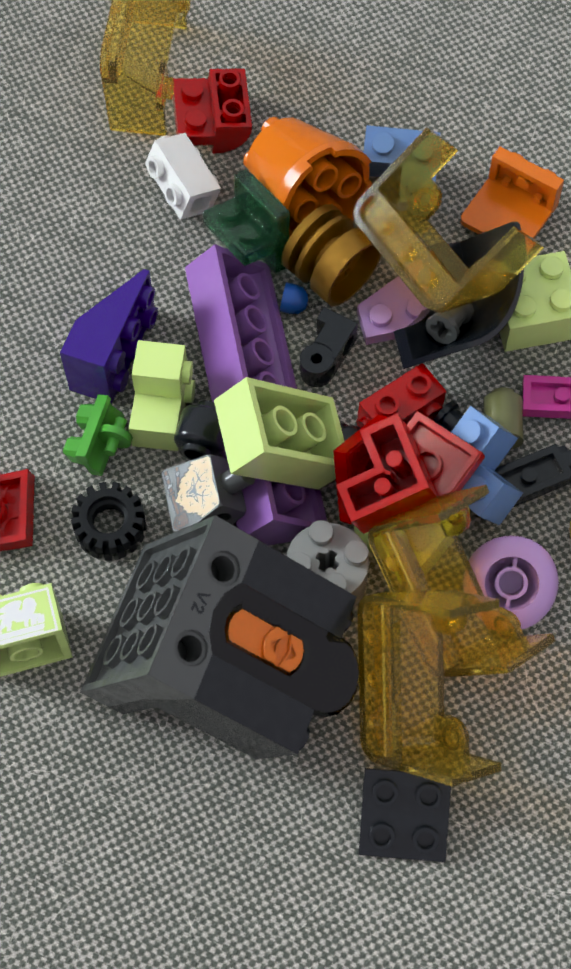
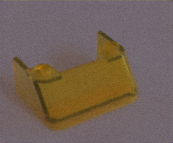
M112 0L100 55V73L110 130L161 136L167 134L165 104L166 99L172 100L174 92V78L168 77V59L174 29H187V14H189L190 0Z
M426 127L358 199L354 206L353 218L357 226L419 302L427 309L437 313H444L497 294L544 247L540 242L513 226L484 257L478 259L470 268L464 264L428 221L439 209L442 202L441 189L432 178L458 152V149Z
M487 485L446 493L388 518L372 527L368 532L371 550L421 660L426 668L437 677L510 673L556 641L553 633L524 636L521 623L514 613L502 607L489 608L457 535L468 530L471 524L468 505L490 493Z
M452 590L379 592L366 595L360 600L357 610L360 741L362 749L370 761L452 787L501 772L500 762L469 754V734L465 725L457 717L444 714L443 633L453 634L460 632L465 627L467 615L500 608L499 599Z

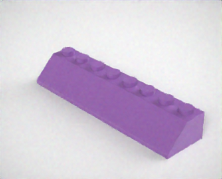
M214 244L185 267L212 402L246 377L297 389L269 264ZM224 448L222 456L224 459H227L226 451ZM255 478L254 484L242 490L246 512L243 517L236 521V526L268 546L291 542L299 532L309 527L313 522L318 520L327 521L320 489Z

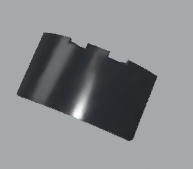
M519 222L507 223L461 242L440 244L428 249L431 267L428 295L432 297L428 308L422 310L411 324L394 331L403 369L481 345L491 340L504 328L518 303L524 276V246ZM447 294H461L473 305L474 316L468 323L462 324L459 328V336L455 341H452L450 344L437 342L427 332L426 321L441 309V301Z

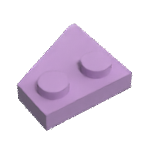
M422 262L414 264L357 305V315L366 345L394 340V331L407 327L419 316L422 310L428 308L432 297L428 295L430 287Z

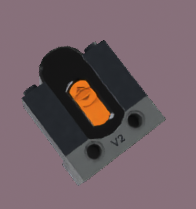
M214 515L144 545L80 693L121 714L157 707L257 760L297 755L308 741L310 721L338 715L350 705L357 692L360 679L358 658L351 644L342 637L353 621L354 613L352 609L357 596Z

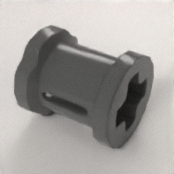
M458 293L447 294L441 301V309L426 321L427 332L434 340L442 344H450L452 341H455L459 336V328L462 324L468 323L474 316V308L471 302L465 296Z

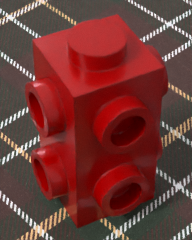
M421 363L361 401L358 409L357 426L362 428L378 414L390 417L398 413L404 422L408 424L416 411H419L433 420L443 408L446 390L428 368Z

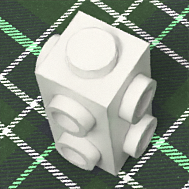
M187 134L165 135L154 140L145 165L149 175L155 179L164 193L167 203L174 209L179 219L210 212L221 187Z

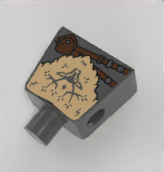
M205 455L161 471L173 533L214 515L230 524H234L246 512L242 490L254 484L255 478L231 474L227 459L215 455Z

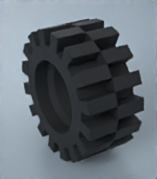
M106 482L99 483L100 490L95 491L93 486L86 488L88 496L84 497L80 493L76 498L78 506L73 505L72 507L73 518H71L77 542H80L81 548L86 553L90 550L92 557L99 559L100 554H104L105 561H112V554L118 553L119 559L126 557V549L133 553L137 549L136 542L142 543L144 539L143 531H146V520L140 498L137 494L133 496L131 488L125 486L121 490L120 483L117 482L112 483V488H107ZM108 509H115L121 512L124 516V523L119 530L112 533H102L94 527V519L100 512Z

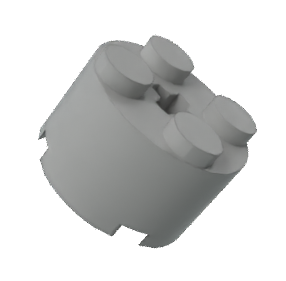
M325 520L315 521L309 527L299 532L290 543L286 556L357 596L354 604L355 607L362 599L367 585L369 556L366 544L351 529L340 524L329 523Z

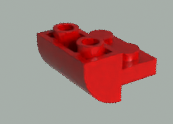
M209 69L208 78H173L172 95L177 135L186 133L193 145H212V154L234 150L248 140L252 132V120L245 69Z

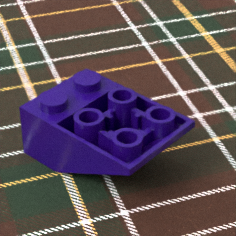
M143 269L75 320L60 351L70 391L97 399L98 394L108 395L111 398L110 402L112 404L117 392L122 393L126 388L129 379L128 369L135 358L138 340L144 341L142 338L147 328L152 329L158 316V308L154 305L155 288L151 285L149 270Z

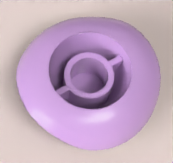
M502 536L481 545L467 562L463 578L464 593L473 612L486 624L508 631L522 630L539 622L551 609L557 596L559 584L556 565L550 554L537 542L521 536Z

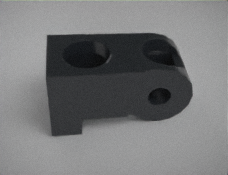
M326 307L322 309L317 317L318 336L314 343L306 346L300 354V376L304 383L311 387H322L332 380L357 340L358 323Z

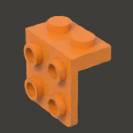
M499 146L492 156L489 177L462 213L461 225L477 234H482L507 223L517 221L521 227L525 253L557 208L564 179L558 177L549 169H543L531 163L520 154L510 152Z

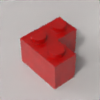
M398 413L359 430L374 468L343 481L336 486L351 523L363 534L439 500L410 429Z

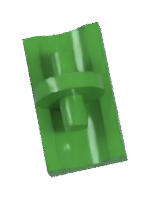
M98 394L95 404H80L76 414V423L84 430L83 436L67 438L63 448V453L71 462L84 465L92 475L97 476L103 475L109 456H115L117 448H129L133 439L132 435L124 429L127 420L124 419V414L112 406L111 398L108 395Z

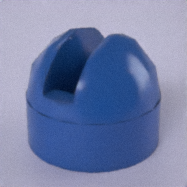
M286 282L280 312L299 314L308 305V294L303 287Z

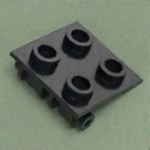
M365 768L358 855L446 862L452 775Z

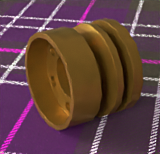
M325 204L305 217L293 231L282 253V265L292 274L295 273V276L303 283L310 282V288L331 307L339 306L354 296L369 280L378 266L383 247L362 228H354L352 220L348 216L343 215L333 204Z

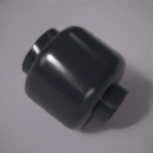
M202 400L198 404L189 405L183 409L174 435V441L177 447L181 449V455L185 458L193 460L205 455L220 456L224 451V442L214 402Z

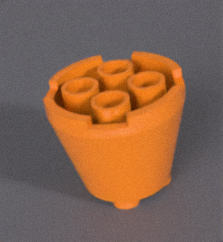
M271 117L267 119L262 125L261 132L255 138L249 151L243 158V164L248 169L276 226L288 239L305 217L325 204H333L343 215L348 216L353 221L366 204L373 186V182L369 180V164L371 161L364 152L354 144L297 118L279 119Z

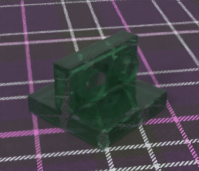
M248 169L234 174V198L204 210L203 223L244 266L262 259L275 273L285 270L286 268L282 265V253L289 239L290 211Z

